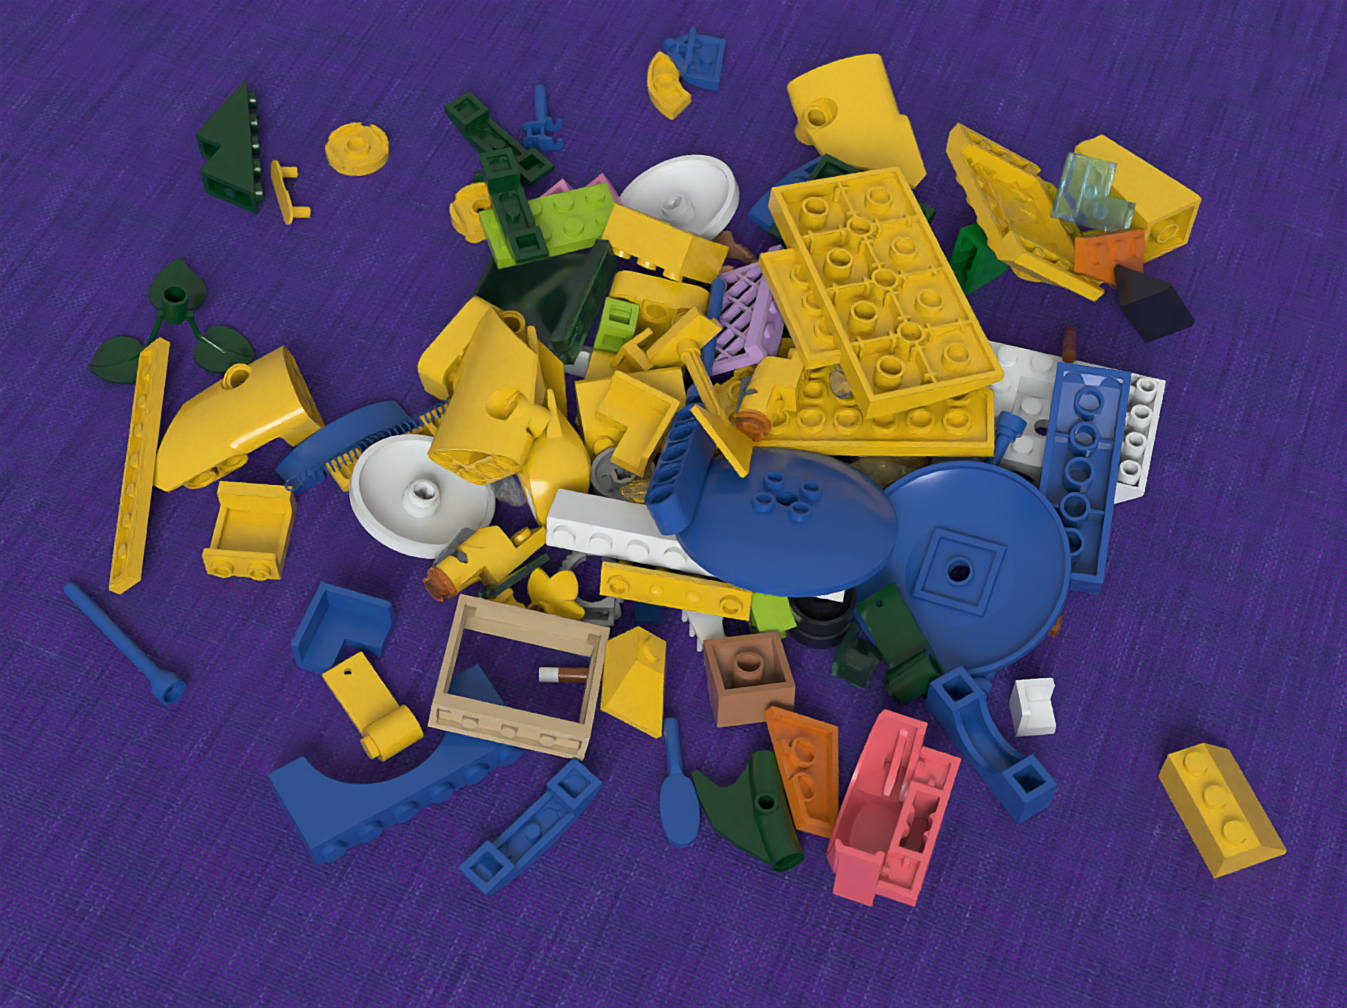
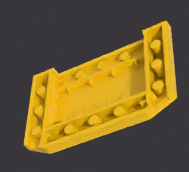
M957 123L949 133L946 153L957 174V182L964 188L967 194L966 201L974 209L978 217L976 222L984 230L988 238L987 245L995 252L997 259L1044 283L1071 290L1094 302L1104 294V289L1099 287L1103 282L1092 280L1074 272L1075 238L1082 237V234L1061 194L1053 183L1044 181L1040 176H1037L1041 171L1038 165L968 127Z

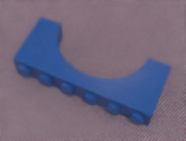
M478 664L452 677L448 694L506 707ZM447 731L440 745L423 763L408 773L388 781L372 784L340 782L321 774L304 756L268 774L276 798L317 867L324 862L329 863L338 860L348 849L361 842L367 843L376 839L383 830L397 822L404 823L411 820L419 810L428 805L444 802L454 791L467 784L473 785L480 782L489 772L501 765L508 766L515 763L526 752V749Z

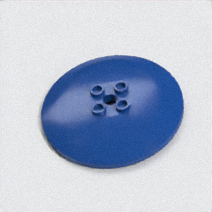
M753 447L749 473L744 478L740 477L724 454L711 459L692 520L684 530L675 534V537L685 553L697 565L722 581L766 595L814 597L853 588L878 573L889 561L894 551L898 533V521L895 509L885 492L872 479L853 466L833 457L810 451L775 447Z
M949 461L923 467L905 475L884 490L897 515L898 533L896 545L885 566L873 577L855 586L857 594L856 604L890 583L895 582L945 674L960 665L965 668L971 677L995 672L1024 657L1046 637L1059 618L1067 600L1072 575V557L1062 521L1052 504L1041 491L1018 474L993 464L976 461ZM965 565L970 569L969 576L961 582L951 580V570L955 566ZM855 607L854 615L872 643L878 648L858 609Z

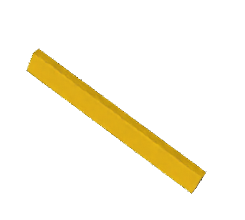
M160 337L141 351L139 355L108 587L109 591L119 595L141 580L170 342Z

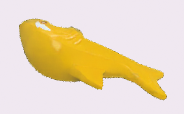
M527 326L526 344L539 355L536 329L534 326ZM539 359L534 401L550 410L551 416L544 431L534 439L524 466L516 475L539 527L543 526L547 531V515L558 489L588 494L592 464L591 457L586 446L583 445L580 435L556 406L553 390H546Z

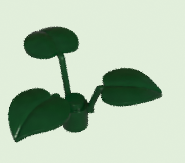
M178 257L156 276L149 288L150 303L160 311L156 313V321L146 346L142 348L140 342L131 337L118 336L111 338L97 349L93 360L88 366L94 375L107 382L115 384L136 383L140 352L156 340L163 320L172 325L182 324L185 320L189 322L195 338L200 341L193 349V357L197 365L205 371L220 374L226 373L232 365L238 363L248 365L254 361V351L240 333L229 327L212 326L207 330L205 336L200 333L192 310L197 309L205 302L207 296L206 286L187 267L184 261Z

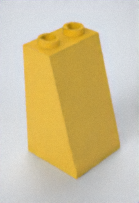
M1104 135L1084 140L1075 147L1065 192L1099 229L1108 227L1111 232L1131 228L1145 229L1146 251L1144 263L1187 244L1202 200L1197 193Z

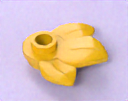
M536 567L528 580L527 591L532 603L529 604L527 609L582 621L585 610L574 601L578 595V582L573 571H560L549 578L544 570Z

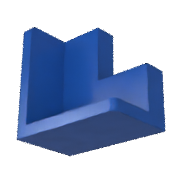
M321 582L291 642L297 667L323 674L339 664L347 646L382 656L396 627L392 603Z

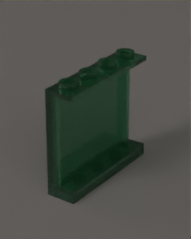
M596 240L590 254L564 253L498 269L491 253L489 262L483 274L479 277L478 284L471 298L479 296L504 312L512 310L519 312L523 315L526 326L535 327L538 340L564 365H574L619 263L609 240Z

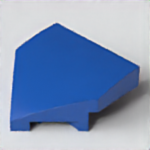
M692 27L688 34L675 40L671 37L663 40L662 46L687 83L713 91L718 90L726 39L696 34L697 29Z

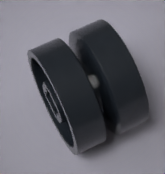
M855 587L845 590L843 602L818 597H787L797 626L788 629V632L798 643L812 649H828L839 645L849 636L853 626L857 601Z

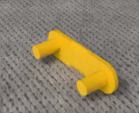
M273 160L271 163V180L285 224L291 225L293 218H310L309 206L292 207L288 190L284 186L283 178H297V167H280L278 160Z

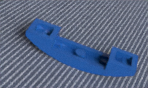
M395 400L379 402L357 409L331 422L303 441L275 468V472L282 482L286 484L289 478L295 475L299 476V472L305 473L306 468L311 470L312 465L317 467L318 462L323 464L324 459L329 461L330 456L335 458L336 453L341 455L342 450L347 452L348 447L353 449L354 444L359 446L360 441L365 443L366 438L371 440L372 435L377 437L378 432L383 434L384 429L389 431L390 426L395 428L396 423L400 424L402 420L406 422L409 416ZM408 419L409 426L413 428V422ZM402 422L403 429L405 430V432L408 431L407 425L404 422ZM396 425L399 435L403 434L400 426ZM390 428L392 436H396L395 430ZM384 431L385 437H390L389 433ZM381 434L378 435L381 440L384 439ZM319 464V469L323 478H321L317 469L313 467L317 481L314 480L313 475L307 470V476L311 481V485L302 473L301 479L305 488L297 477L288 481L287 486H292L293 489L297 488L293 491L294 496L325 479V469L321 464Z
M574 757L546 784L547 791L493 843L487 840L458 867L459 871L486 897L497 892L531 866L570 828L602 788V782Z

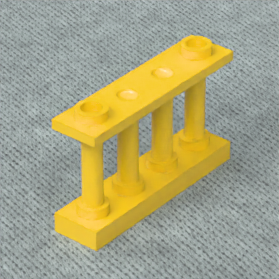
M619 559L618 564L606 561L602 563L599 595L749 621L753 591L725 582L708 580L707 576L692 573L691 577L670 573L668 568L657 566L655 570L634 567V562Z

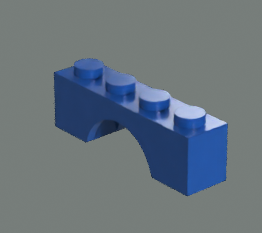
M960 665L930 682L925 702L926 708L1015 822L1019 825L1049 807L1058 784L1034 754L1024 755L1019 753L1003 738L990 716L985 693L965 668Z

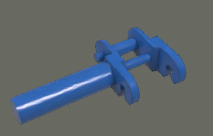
M537 85L534 87L535 121H527L522 124V131L526 133L522 144L526 148H531L532 146L539 148V151L560 150L564 145L563 139L558 138L555 144L553 137H546L545 133L546 131L560 130L562 128V120L557 118L556 124H553L552 118L548 117L546 87L544 85Z

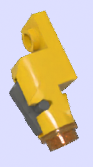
M795 347L790 348L787 359L765 356L757 365L753 375L741 379L735 424L736 429L749 436L753 442H759L769 434L772 424L781 410L797 412L813 369L805 370Z
M497 525L479 528L476 531L470 528H463L433 562L434 566L427 570V576L423 578V584L427 591L439 602H443L447 598L453 599L463 589L481 580L484 586L497 584L546 543L547 531L543 526L531 530L525 527L509 539Z

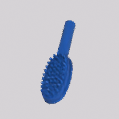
M667 718L663 721L668 778L664 780L661 787L660 815L663 829L670 843L675 847L684 848L690 846L698 835L700 824L699 803L692 781L684 776L678 719Z

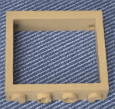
M460 594L427 727L569 759L575 757L578 761H583L590 740L605 659L606 641L609 638L610 628L594 625L590 622L560 617L556 614L533 611L517 605H507L481 597L477 598ZM464 629L591 657L578 723L448 694Z

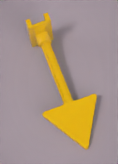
M694 305L646 351L649 361L660 368L676 366L681 368L686 364L706 408L705 410L698 404H695L690 409L740 477L744 478L750 469L753 440L727 422L724 408L700 358V350L722 328L717 319L713 317L710 320L702 314L699 307Z

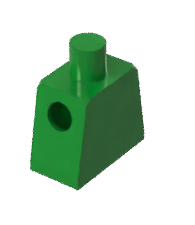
M977 223L960 229L949 260V265L954 271V275L965 295H969L1004 273L1008 268V264L998 260L995 252L987 245L988 238L984 230Z

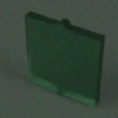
M547 553L525 560L498 583L488 585L478 592L477 596L488 599L499 595L550 560Z

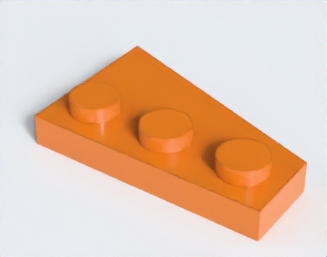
M1131 228L1076 237L1074 272L1092 280L1107 283L1110 287L1117 289L1114 268L1117 264L1143 273L1144 254L1146 251L1145 229Z
M771 706L764 711L795 827L797 830L830 839L839 814L838 726Z

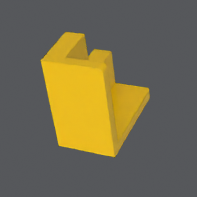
M616 370L612 376L610 388L595 413V418L625 432L613 452L610 462L643 478L667 437L681 402Z

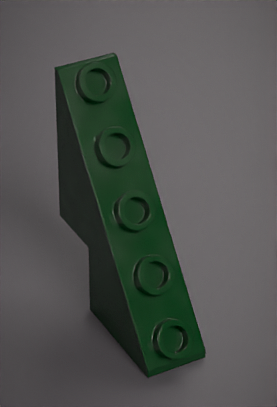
M243 81L195 135L201 157L209 160L200 170L205 193L258 214L259 202H264L262 182H257V178H263L260 158L255 159V155H261L258 135L254 136V132H259L257 113H252V110L258 109L255 90L249 91L247 81Z

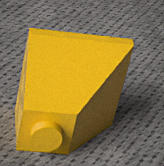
M637 626L606 641L600 710L656 739L661 737L666 683V641Z

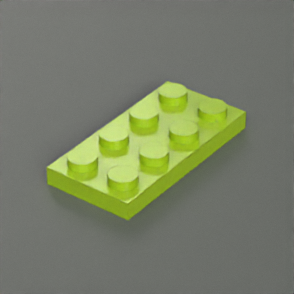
M606 182L527 200L536 226H540L549 251V257L605 244L601 242L615 204ZM493 209L479 211V221L498 269L518 265L515 264L506 247Z

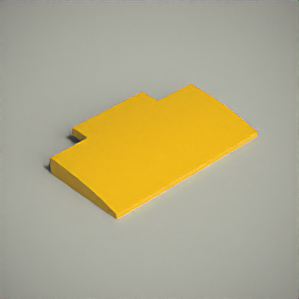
M900 166L771 188L768 208L787 249L761 253L758 264L805 370L840 364L865 420L939 402L1004 379L1005 373Z

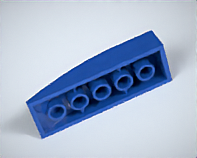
M1058 362L1038 490L1052 504L1066 531L1072 557V575L1069 590L1099 594L1104 580L1132 372Z

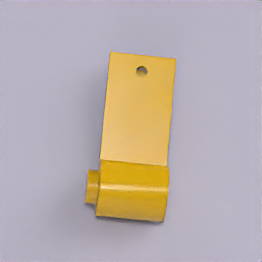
M362 651L322 674V678L363 738L360 739V742L370 759L373 760L377 757L381 762H384L424 737L422 729L413 713L406 705H398Z

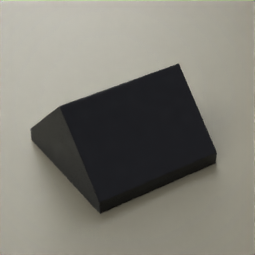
M1119 264L1116 265L1114 274L1120 306L1145 343L1192 327L1195 320L1171 283Z

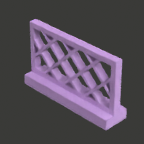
M780 244L769 248L768 252L783 250L784 248ZM758 262L719 274L718 278L725 282L721 312L730 303L733 305L720 316L719 323L721 328H726V330L717 338L715 354L719 353L720 355L713 361L711 376L755 363L758 365L765 356L777 357L785 322L764 275L762 274V277L756 283L753 282L762 274ZM737 282L726 292L728 284ZM748 286L750 287L738 300L735 299ZM756 298V301L748 308L747 305ZM743 311L744 313L730 325L729 322ZM750 322L749 327L741 333L740 331ZM734 336L738 337L725 350L722 349ZM744 347L745 353L734 356Z

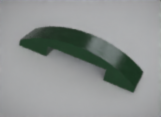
M469 91L444 106V111L449 119L479 154L511 147L520 171V182L522 184L531 186L554 170L555 165L533 146L526 150L490 119L489 108Z
M508 147L480 153L479 162L490 203L501 235L515 264L549 257V251L540 226H536L521 185L520 171L512 148Z

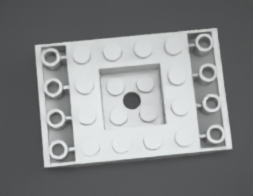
M988 340L1005 373L1002 381L987 386L994 391V425L1001 411L1015 414L1027 422L1021 438H1016L1014 443L1010 442L999 467L1018 474L1038 489L1046 436L1039 435L1035 429L1040 427L1047 429L1057 363L1065 362L1059 356ZM1075 360L1073 363H1071V364H1077V365H1085V366H1092V367L1112 369V368L1103 367V366H1099V365H1094V364H1090V363H1086V362H1081V361H1077V360ZM1134 373L1131 374L1114 504L1144 495L1165 389V380ZM994 426V441H995V439H996V437H997V435H995V431H996V429H997L995 426ZM979 457V458L982 459L983 462H985V460H986L987 457Z

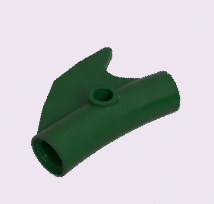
M764 750L750 754L748 763L735 783L727 787L717 786L698 770L692 772V781L700 805L716 833L743 852L771 866L772 871L775 873L789 871L804 861L805 854L792 823L786 791L774 751Z

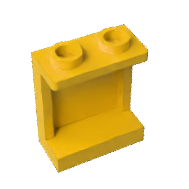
M220 481L217 490L220 509L210 548H204L202 553L207 574H213L221 578L238 576L250 577L258 581L267 579L281 580L297 510L294 492L288 491L285 486ZM287 486L288 489L293 490L292 486Z

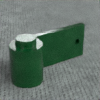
M890 583L856 604V608L890 668L886 672L888 680L884 681L885 688L894 701L901 700L904 704H908L928 692L930 682L943 676L945 673L896 583Z

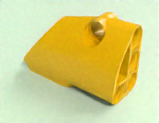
M865 54L834 61L813 69L788 83L787 91L793 111L798 119L794 129L795 136L805 145H814L820 156H824L827 153L856 169L865 171L900 166L909 186L913 189L926 176L925 167L910 121L905 114L899 113L881 55Z
M619 271L614 276L608 297L640 305L633 338L647 328H650L654 333L645 345L649 349L694 305L699 307L702 314L706 316L710 294L704 288L696 285L632 271ZM594 349L584 380L613 376L616 370L610 364L617 354ZM686 364L681 367L682 377L687 370ZM577 413V417H576V420H575V425H576L577 428L579 429V420H578V413Z
M479 296L471 298L422 354L417 368L424 390L440 401H447L448 397H452L456 373L478 322L491 306L496 308L504 322L526 343L527 326L523 315L513 310L504 312ZM537 339L541 373L546 390H553L556 406L568 420L564 365Z
M492 306L478 322L454 378L453 395L427 453L430 460L472 484L481 486L488 485L521 471L534 439L544 431L551 416L550 410L534 401L539 355L512 331L500 317L496 308Z
M283 345L248 365L241 363L232 365L226 371L223 379L183 404L172 420L158 449L152 486L168 493L182 485L189 489L205 487L242 467L248 461V453L273 439L281 437L292 447L295 445L299 446L311 435L325 427L297 363L286 346Z

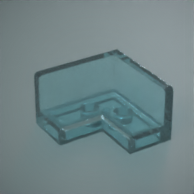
M1068 152L1050 217L1112 232L1129 229L1136 203L1108 197L1117 163Z

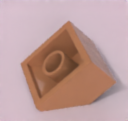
M778 631L703 640L709 700L717 728L766 722L764 711L771 706L794 712L796 686Z

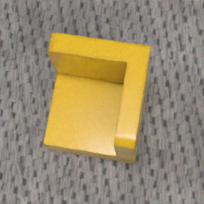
M647 328L624 344L610 365L615 370L625 374L661 369L649 361L646 354L648 349L645 345L654 332Z

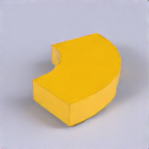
M659 51L652 59L648 68V93L655 107L666 117L674 120L691 103V94L682 88L679 82L681 74L670 57Z

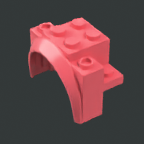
M886 709L878 715L853 773L828 844L826 858L832 872L836 874L832 894L872 907L875 895L878 894L915 907L961 762L959 757L923 746L927 722Z

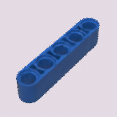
M702 403L687 405L674 416L644 498V503L657 528L665 536L677 534L690 524L716 447L715 442L690 410L695 404L706 410Z

